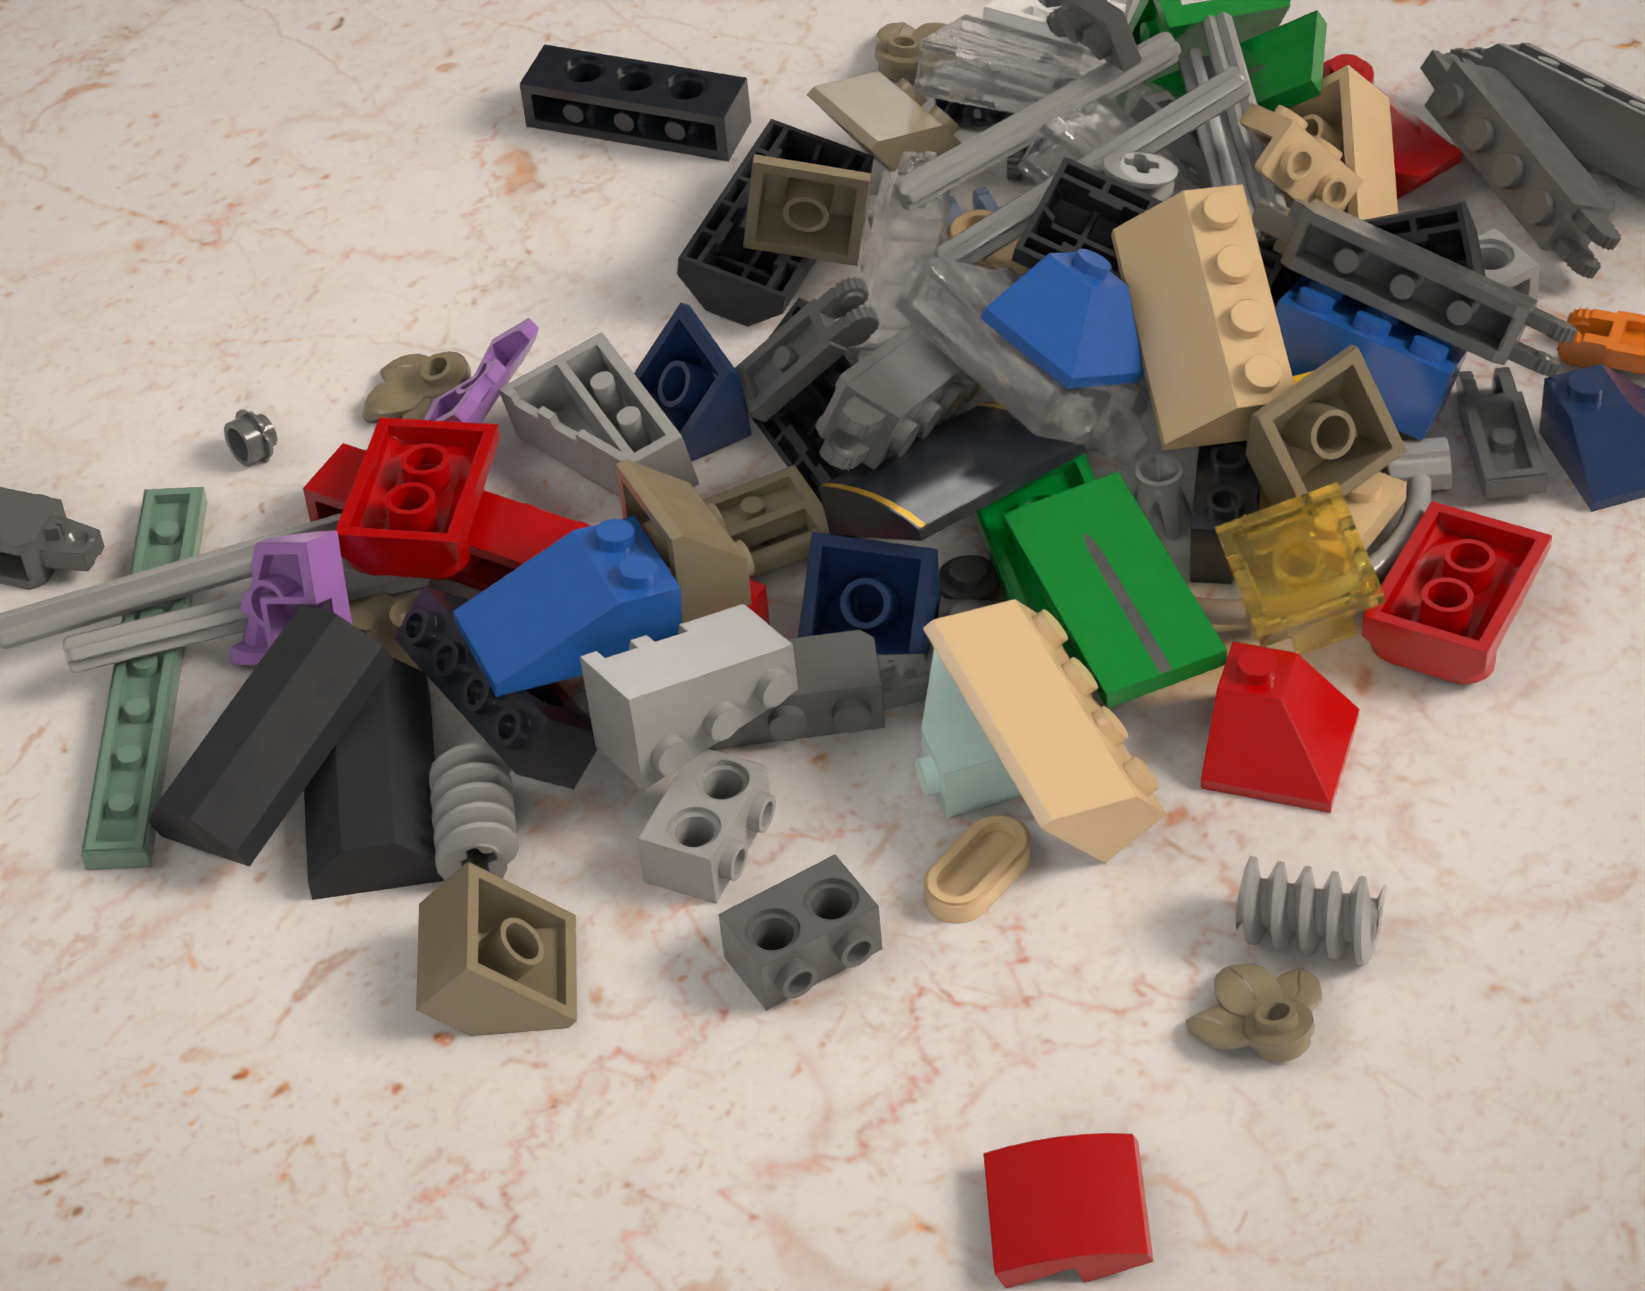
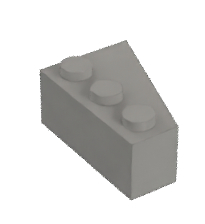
M602 332L498 389L519 438L620 497L615 464L626 459L689 482L693 488L699 485L681 434Z
M745 604L679 624V634L654 642L645 635L630 640L629 651L604 658L597 651L580 656L595 746L641 789L645 790L665 776L676 773L685 763L717 742L728 739L737 729L766 710L780 705L788 696L798 690L793 644Z

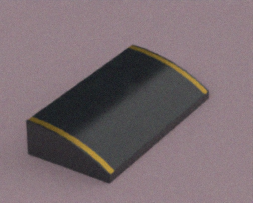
M983 402L934 427L924 439L919 436L915 437L911 446L902 457L899 458L893 454L874 470L862 464L819 486L829 533L844 536L922 541L1084 454L1086 448L1082 438L1052 419L1013 405Z

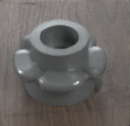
M241 409L236 413L235 419L224 426L226 443L237 461L244 466H249L259 460L265 463L269 462L270 457L273 455V446L277 444L278 439L274 426L265 415H256L252 411L248 412L245 409Z

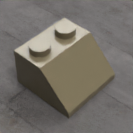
M875 71L817 85L807 93V96L868 154L873 155L874 159L897 179L961 144L954 136L960 126L937 105H934L929 112L922 108L927 99L904 78L895 85L881 72Z
M754 154L743 248L858 266L867 217L872 174Z
M1350 345L1251 415L1245 455L1270 505L1310 521L1403 455L1407 450L1359 348Z
M628 459L616 463L623 518L635 516L681 588V624L741 604L751 605L749 577L755 574L752 556L742 540L734 542L727 533L723 517L717 506L713 502L705 504L689 482Z
M467 862L419 903L416 1011L470 1036L569 1028L577 1022L576 915Z

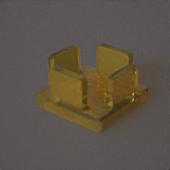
M1338 482L1215 527L1218 541L1229 566L1234 589L1253 637L1258 639L1260 646L1266 647L1290 638L1294 651L1299 655L1312 652L1356 635L1355 615L1385 603L1383 590Z

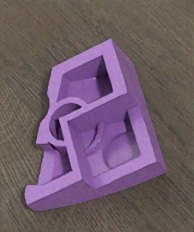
M527 318L492 339L474 376L434 399L424 420L482 423L500 396L498 389L509 383L530 352L539 330L537 325L530 318Z
M337 530L285 535L256 543L250 566L253 581L251 587L244 592L240 609L249 618L247 619L243 641L231 648L232 665H258L301 604L338 614L352 624Z

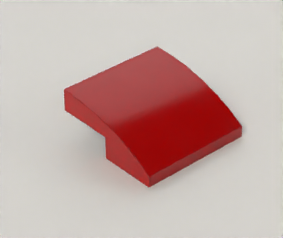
M1094 1133L1058 1136L1011 1145L983 1153L994 1274L1006 1289L1072 1268L1077 1271L1086 1283L1154 1262L1139 1142L1133 1134Z

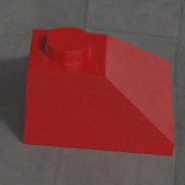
M1233 641L1217 686L1201 776V789L1331 813L1358 724L1360 709L1298 653Z

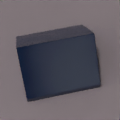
M680 302L634 374L681 434L692 462L751 436L752 433L738 372L691 306Z
M812 532L798 637L861 630L874 637L877 655L925 654L927 658L931 642L923 627L930 621L938 619L941 598L938 549Z

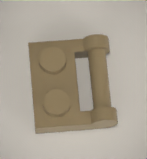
M795 465L703 499L705 504L713 502L717 506L723 517L727 533L734 542L742 540L747 548L804 526L808 528L809 531L750 553L755 566V574L749 577L750 579L809 558L812 532L830 534L823 504Z

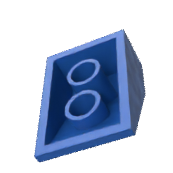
M635 516L623 519H609L597 525L573 530L453 611V616L458 630L497 697L582 676L580 656L597 651L604 658L629 651L630 640L645 635L654 642L678 635L679 624H681V588Z

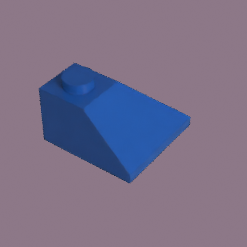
M1079 249L1077 252L1049 253L985 307L980 319L1066 389L1138 383L1144 373L1129 287L1110 272L1111 264L1104 257L1093 251Z

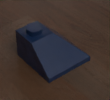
M1601 363L1559 374L1553 378H1544L1539 433L1591 512L1644 498L1645 389Z

